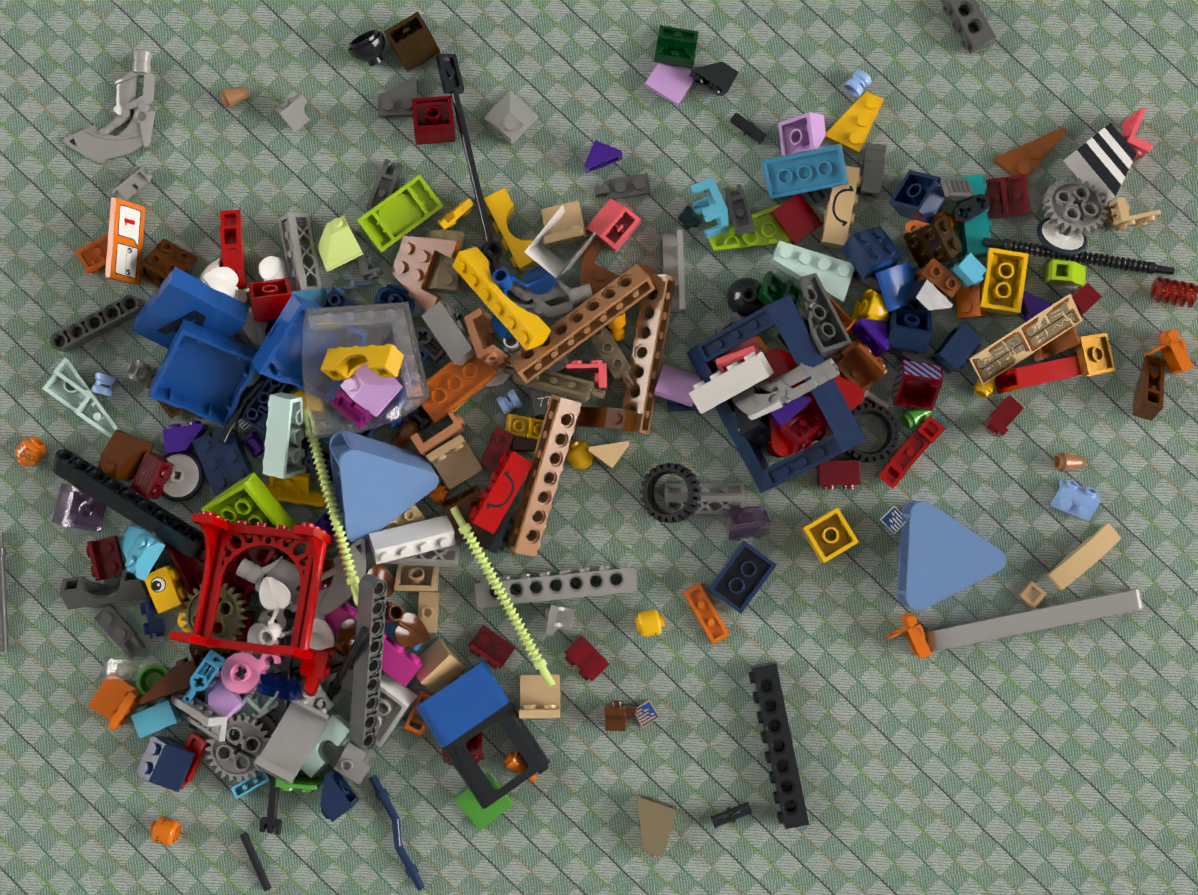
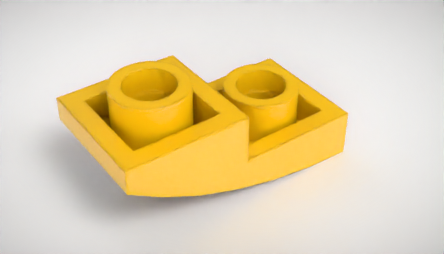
M508 414L505 431L516 436L538 439L544 420Z

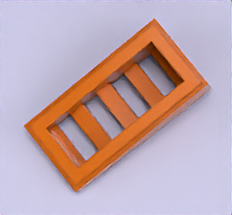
M423 691L419 692L403 730L422 737L427 724L425 721L423 722L413 717L414 714L421 716L415 706L421 703V698L426 700L432 695ZM410 722L422 726L421 729L409 725Z

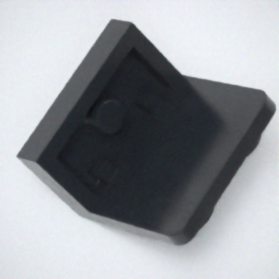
M505 514L494 534L486 530L474 536L477 537L476 542H480L479 547H483L495 554L504 551L507 540L504 538L506 533L511 531L514 523L511 520L512 516Z

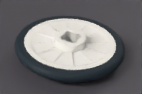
M1051 218L1042 220L1037 226V236L1041 243L1058 254L1077 255L1087 247V237L1083 233L1080 237H1077L1075 232L1071 236H1069L1068 231L1062 234V228L1054 229L1056 224L1048 223Z
M189 451L166 454L164 458L172 462L174 466L172 467L171 476L165 481L166 484H164L161 495L175 502L191 499L199 492L204 481V469L199 458ZM179 472H181L180 479H177Z

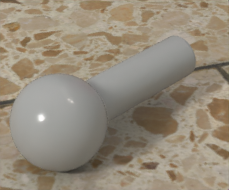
M871 388L864 393V398H868L875 404L885 408L889 406V403L873 393Z

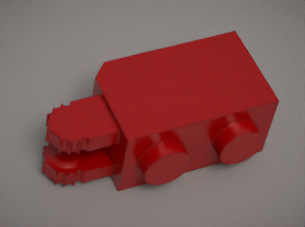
M336 646L324 650L309 648V651L313 652L312 660L302 659L299 671L305 680V694L309 697L317 693L319 683L324 684L325 678H329L331 666L328 665L330 658L335 656Z

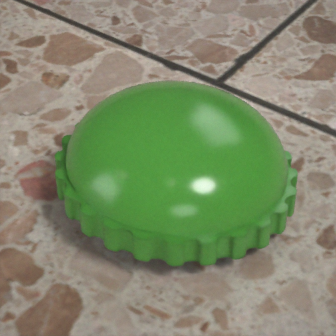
M159 664L143 667L140 673L137 674L136 688L139 689L138 691L141 692V695H145L169 670Z

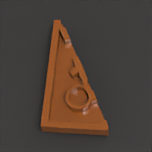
M1064 127L997 156L993 162L1011 176L1027 174L1028 179L1067 130Z

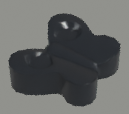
M686 206L678 216V220L683 222L687 230L691 227L697 228L702 223L700 218L692 215L693 211L690 206Z

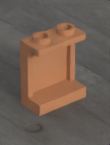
M479 308L464 317L476 355L495 370L505 368L509 364L507 359L510 356L496 347L492 335L495 331L491 325L493 316Z
M452 411L448 412L453 420V424L429 440L425 441L423 436L418 433L410 437L422 455L426 456L466 431L464 428L466 423L458 412L456 414Z

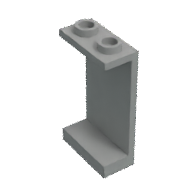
M301 697L297 699L291 698L288 709L264 750L254 761V767L290 786L329 720L326 710L318 706L316 708L309 706V702Z

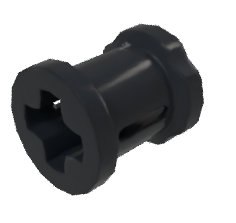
M420 404L407 416L420 426L419 429L421 431L433 421L422 410Z

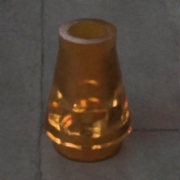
M408 419L402 423L391 442L394 446L401 448L411 441L410 437L418 433L420 429L412 420Z

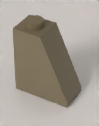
M638 794L637 804L643 851L652 858H657V856L663 857L677 813V807Z

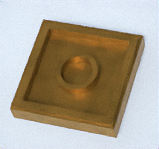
M1107 332L1079 337L1080 343L1075 347L1082 377L1115 371Z

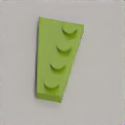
M780 204L752 215L755 231L735 236L733 225L729 223L730 231L708 239L712 251L718 252L775 245L779 241L791 243L770 214Z

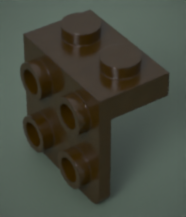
M946 214L937 217L929 225L904 234V239L919 268H925L930 259L933 258L939 263L951 260L963 250L961 242L957 238Z

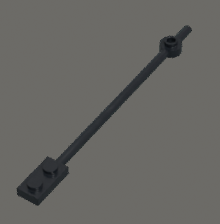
M438 54L435 58L444 94H451L486 241L481 247V252L490 261L494 273L497 269H500L498 258L502 255V246L499 242L493 240L459 97V94H462L465 90L456 54Z

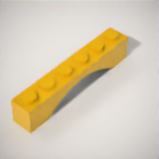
M477 247L459 251L452 265L453 268L527 351L543 345L551 330L539 316L516 305L499 289L491 276L489 260Z

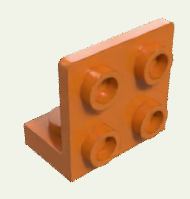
M111 672L107 675L88 706L110 720L107 727L115 731L123 727L143 695L138 691L139 689Z

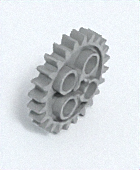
M1070 177L1068 182L1063 178L1061 182L1056 181L1054 185H1050L1043 196L1042 204L1044 206L1042 210L1047 211L1044 217L1051 218L1048 223L1056 224L1054 229L1060 227L1062 228V234L1068 231L1069 236H1071L1075 232L1077 237H1080L1082 233L1087 236L1090 232L1093 234L1097 229H1100L1106 220L1105 216L1108 211L1105 209L1108 204L1103 203L1106 199L1105 197H1099L1101 190L1094 191L1095 185L1089 187L1088 181L1082 184L1080 178L1077 182H1074L1073 178Z
M239 714L236 720L232 715L229 718V722L227 721L225 736L231 743L219 742L214 738L206 740V742L211 744V746L205 748L206 751H211V754L206 758L213 759L209 766L216 765L215 773L222 771L221 778L228 774L229 781H232L235 776L238 782L242 781L243 776L248 781L250 774L255 778L258 776L257 770L263 772L254 767V761L257 756L261 755L271 737H266V734L270 731L269 729L262 730L265 723L257 725L258 718L250 721V715H247L243 720L242 714ZM233 729L239 730V739H235L232 736ZM250 739L257 740V749L250 747ZM242 744V751L238 752L237 745ZM223 747L229 749V757H225L222 754L221 750ZM249 753L255 754V758L252 757V755H250ZM240 757H245L247 759V767H243L240 765Z

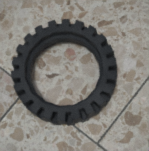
M866 403L858 405L851 410L854 417L856 418L867 413L881 418L887 428V440L875 452H862L855 446L845 452L849 457L861 462L870 463L882 460L894 450L898 443L899 426L896 424L897 420L893 418L891 412L887 411V408L881 407L878 404Z
M665 463L655 466L656 468H652L649 471L650 473L645 475L644 478L646 480L641 483L643 489H640V494H643V497L640 499L641 502H644V509L648 510L647 513L660 522L676 523L688 519L690 515L695 513L694 510L698 508V501H701L699 493L702 492L698 486L700 482L696 480L697 476L691 472L692 470L680 464ZM669 473L677 474L683 478L688 489L685 505L673 513L660 509L654 499L655 484L659 478Z

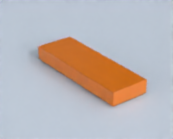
M700 582L683 591L685 598L712 645L730 635Z

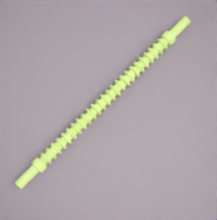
M309 408L303 409V419L306 427L305 435L309 437L307 442H310L309 448H312L310 453H313L312 459H315L313 464L317 465L315 467V470H318L316 475L320 476L318 478V481H321L319 486L323 487L321 492H324L323 498H326L324 503H327L326 509H329L327 514L331 516L329 517V520H332L330 525L334 527L332 531H335L333 536L337 538L335 542H338L337 548H340L338 553L341 554L340 559H343L341 564L345 566L343 570L346 571L344 576H347L346 583L351 588L354 603L357 606L359 577L355 575L357 571H354L355 565H352L354 560L350 558L352 554H349L351 549L347 547L349 543H346L347 537L344 536L346 532L343 531L344 526L341 525L343 520H340L341 515L338 514L340 509L336 508L338 506V503H335L337 498L333 497L335 492H332L333 487L330 486L332 481H329L330 476L327 475L329 470H326L327 465L324 464L326 459L322 458L324 454L321 453L323 448L319 447L321 443L318 442L320 439L317 437L318 430L313 425Z
M458 507L451 508L450 511L459 525L458 530L460 534L464 535L463 539H467L466 544H469V549L473 550L471 554H475L474 559H478L477 564L481 565L480 569H483V574L487 576L485 579H489L490 582L488 584H491V589L495 590L494 595H498L497 600H500V605L504 606L502 609L506 610L505 615H509L508 620L512 621L511 625H514V630L518 631L516 635H520L521 638L519 640H522V645L526 646L525 651H529L528 656H531V661L535 662L533 664L535 669L540 671L547 686L551 687L555 682L546 667L547 663L544 658H541L542 654L538 653L539 649L535 648L536 643L533 644V638L529 637L531 634L527 633L528 628H524L525 623H521L522 618H519V613L515 612L516 608L512 606L514 603H510L511 598H508V593L504 592L505 587H501L502 582L499 583L498 580L500 578L495 576L497 573L493 572L494 567H490L491 562H488V557L484 556L485 552H482L483 547H479L480 542H476L477 537L473 536L474 532H471L470 524L466 523Z

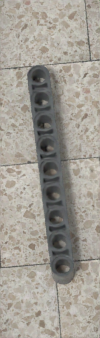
M371 574L364 575L359 583L356 636L362 626L368 627L369 631L354 658L349 732L350 741L365 750L371 749L377 740L387 583Z

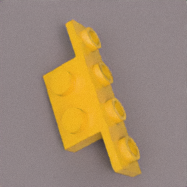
M301 473L285 479L269 476V485L264 484L278 502H292L294 504H306L315 507H325L327 504L324 503L326 498H323L324 492L311 491L310 473Z

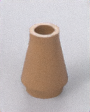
M246 86L223 89L222 92H219L224 108H232L243 100L250 98Z
M1061 452L1054 456L1053 465L1060 472L1079 468L1083 469L1086 466L1085 457Z

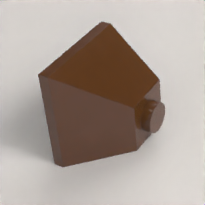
M117 429L101 454L98 468L115 479L133 480L145 453L152 452L154 444Z

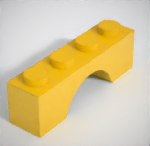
M503 188L485 197L487 215H492L494 219L492 225L496 233H501L503 239L500 241L505 251L510 250L512 257L509 259L513 267H518L521 272L537 264L536 261L525 253L532 240H520L514 237L508 230V220L515 208L506 189Z
M392 344L362 347L339 346L327 349L320 370L332 380L349 379L358 368L368 364V368L380 378H396L404 355Z

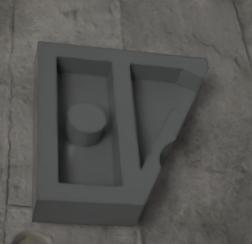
M412 77L378 96L379 118L413 117L412 98H418L417 77Z

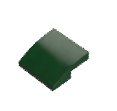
M660 25L654 62L693 68L699 31Z
M771 270L764 275L757 298L764 304L769 305L790 295L798 310L803 295L802 290L790 279L783 283Z

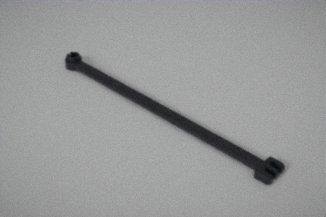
M285 608L283 615L286 619V632L293 629L295 615L292 614L291 610ZM292 634L285 636V646H290ZM283 657L276 727L288 709L293 658ZM271 776L267 817L260 819L259 831L265 832L266 825H268L267 833L272 834L275 826V834L280 835L282 820L277 819L280 787H275L276 778Z

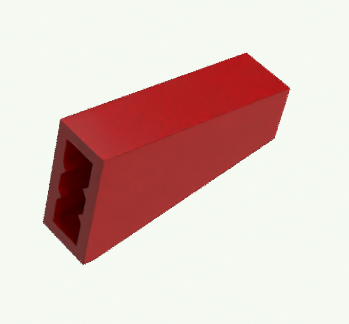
M1077 356L1005 371L995 378L998 394L1069 379L1082 374Z

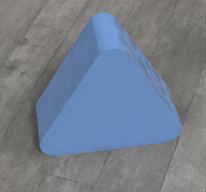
M339 431L330 439L329 448L335 492L334 497L337 498L335 503H338L336 508L340 509L338 514L341 515L340 520H343L341 525L344 526L343 529L346 532V536L352 543H355L360 538L367 541L369 533L380 531L438 486L439 478L425 456L420 453L349 431Z
M911 501L902 508V522L906 521V523L900 528L897 598L901 604L915 610H924L1005 567L1006 556L1004 552L931 503Z

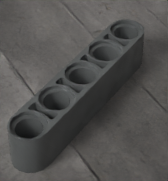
M126 295L52 334L49 340L50 346L58 351L69 352L136 317L143 308L144 302L133 295ZM132 301H135V308L130 310V303ZM118 310V316L113 319L112 313ZM100 319L99 327L95 328V322ZM82 328V335L77 337L78 330ZM62 338H64L65 343L62 347H60L59 342Z

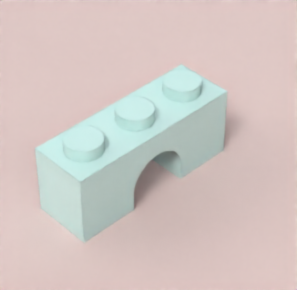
M340 714L329 715V720L301 767L310 778L318 777L330 762L323 753L324 744L330 740L336 746H343L349 739L350 724Z

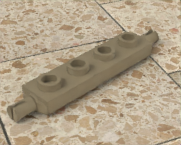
M604 326L592 335L590 340L603 361L607 363V367L615 380L622 379L627 388H630V384L632 386L635 384L629 376L633 369L607 327Z
M507 365L503 369L504 373L513 375L514 383L587 402L592 396L601 399L605 396V391L595 389L594 382L545 370L525 384L513 367Z

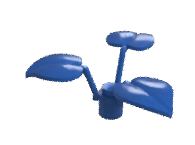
M489 266L494 282L506 296V291L511 289L513 281L525 288L530 287L534 294L550 292L557 281V278L542 266L527 272L525 275L526 283L515 278L513 274L509 275L507 270L503 268L497 269L493 273L492 267ZM494 314L491 325L495 333L503 339L513 337L510 331Z

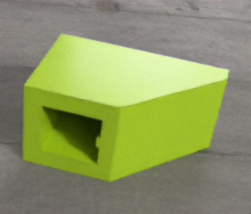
M1051 260L1045 264L1044 284L1077 287L1085 284V266L1074 261Z

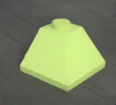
M345 215L335 218L326 224L317 247L327 272L363 255L356 235Z

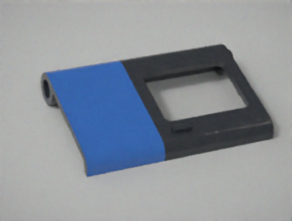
M484 661L479 662L465 674L415 706L482 809L492 805L537 772L541 774L549 768V759L524 721L519 719L518 712ZM495 722L501 723L528 765L525 771L499 789L493 788L466 747L467 741Z

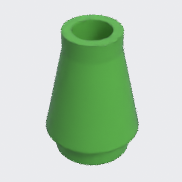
M916 408L906 410L901 415L902 423L907 429H914L929 415H932V411Z

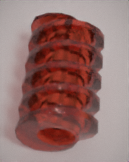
M1156 277L1151 286L1150 296L1151 298L1156 296L1155 300L1157 303L1163 298L1164 304H1168L1171 299V304L1175 306L1179 300L1180 307H1183L1187 302V307L1192 308L1197 299L1198 286L1191 282L1171 281L1169 278Z

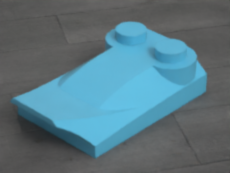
M135 525L129 526L119 541L126 560L125 566L127 571L143 581L166 546L161 539Z

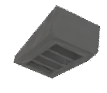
M958 177L940 178L945 197L957 202H963L973 197L968 179Z

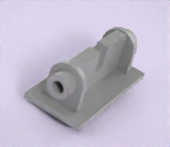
M137 165L128 172L131 175L126 180L121 178L113 184L115 189L112 192L114 193L117 190L119 192L117 195L119 199L128 200L137 192L132 186L133 184H136L141 189L151 181L153 176L148 170L146 172L142 170L145 167L144 165L141 168Z
M302 677L298 680L299 684L296 686L304 699L309 702V706L313 708L318 706L326 711L334 706L320 683L317 693L309 697L305 694L304 690L305 680Z

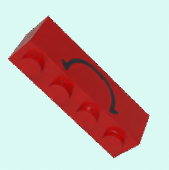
M510 450L507 453L505 452L500 458L499 463L501 465L497 471L494 470L489 479L491 482L488 488L483 489L479 496L481 500L478 506L475 505L469 514L471 517L469 521L492 534L497 530L534 464Z

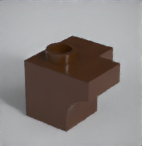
M613 700L611 704H607L604 708L605 731H626L628 718L637 714L638 705L623 704V701Z

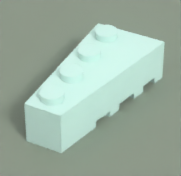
M783 241L777 243L771 260L773 266L798 280L802 276L816 273L828 297H831L839 306L844 303L854 271V266L851 263Z
M283 392L271 394L268 400L269 408L266 421V439L264 442L263 474L285 479L306 472V465L302 464V458L305 457V449H302L301 441L304 439V431L300 426L304 421L303 401L300 396Z

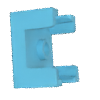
M710 178L691 185V192L693 194L707 190V198L693 203L696 215L703 214L705 222L716 219L718 224L704 230L707 239L730 231L728 209L714 179Z

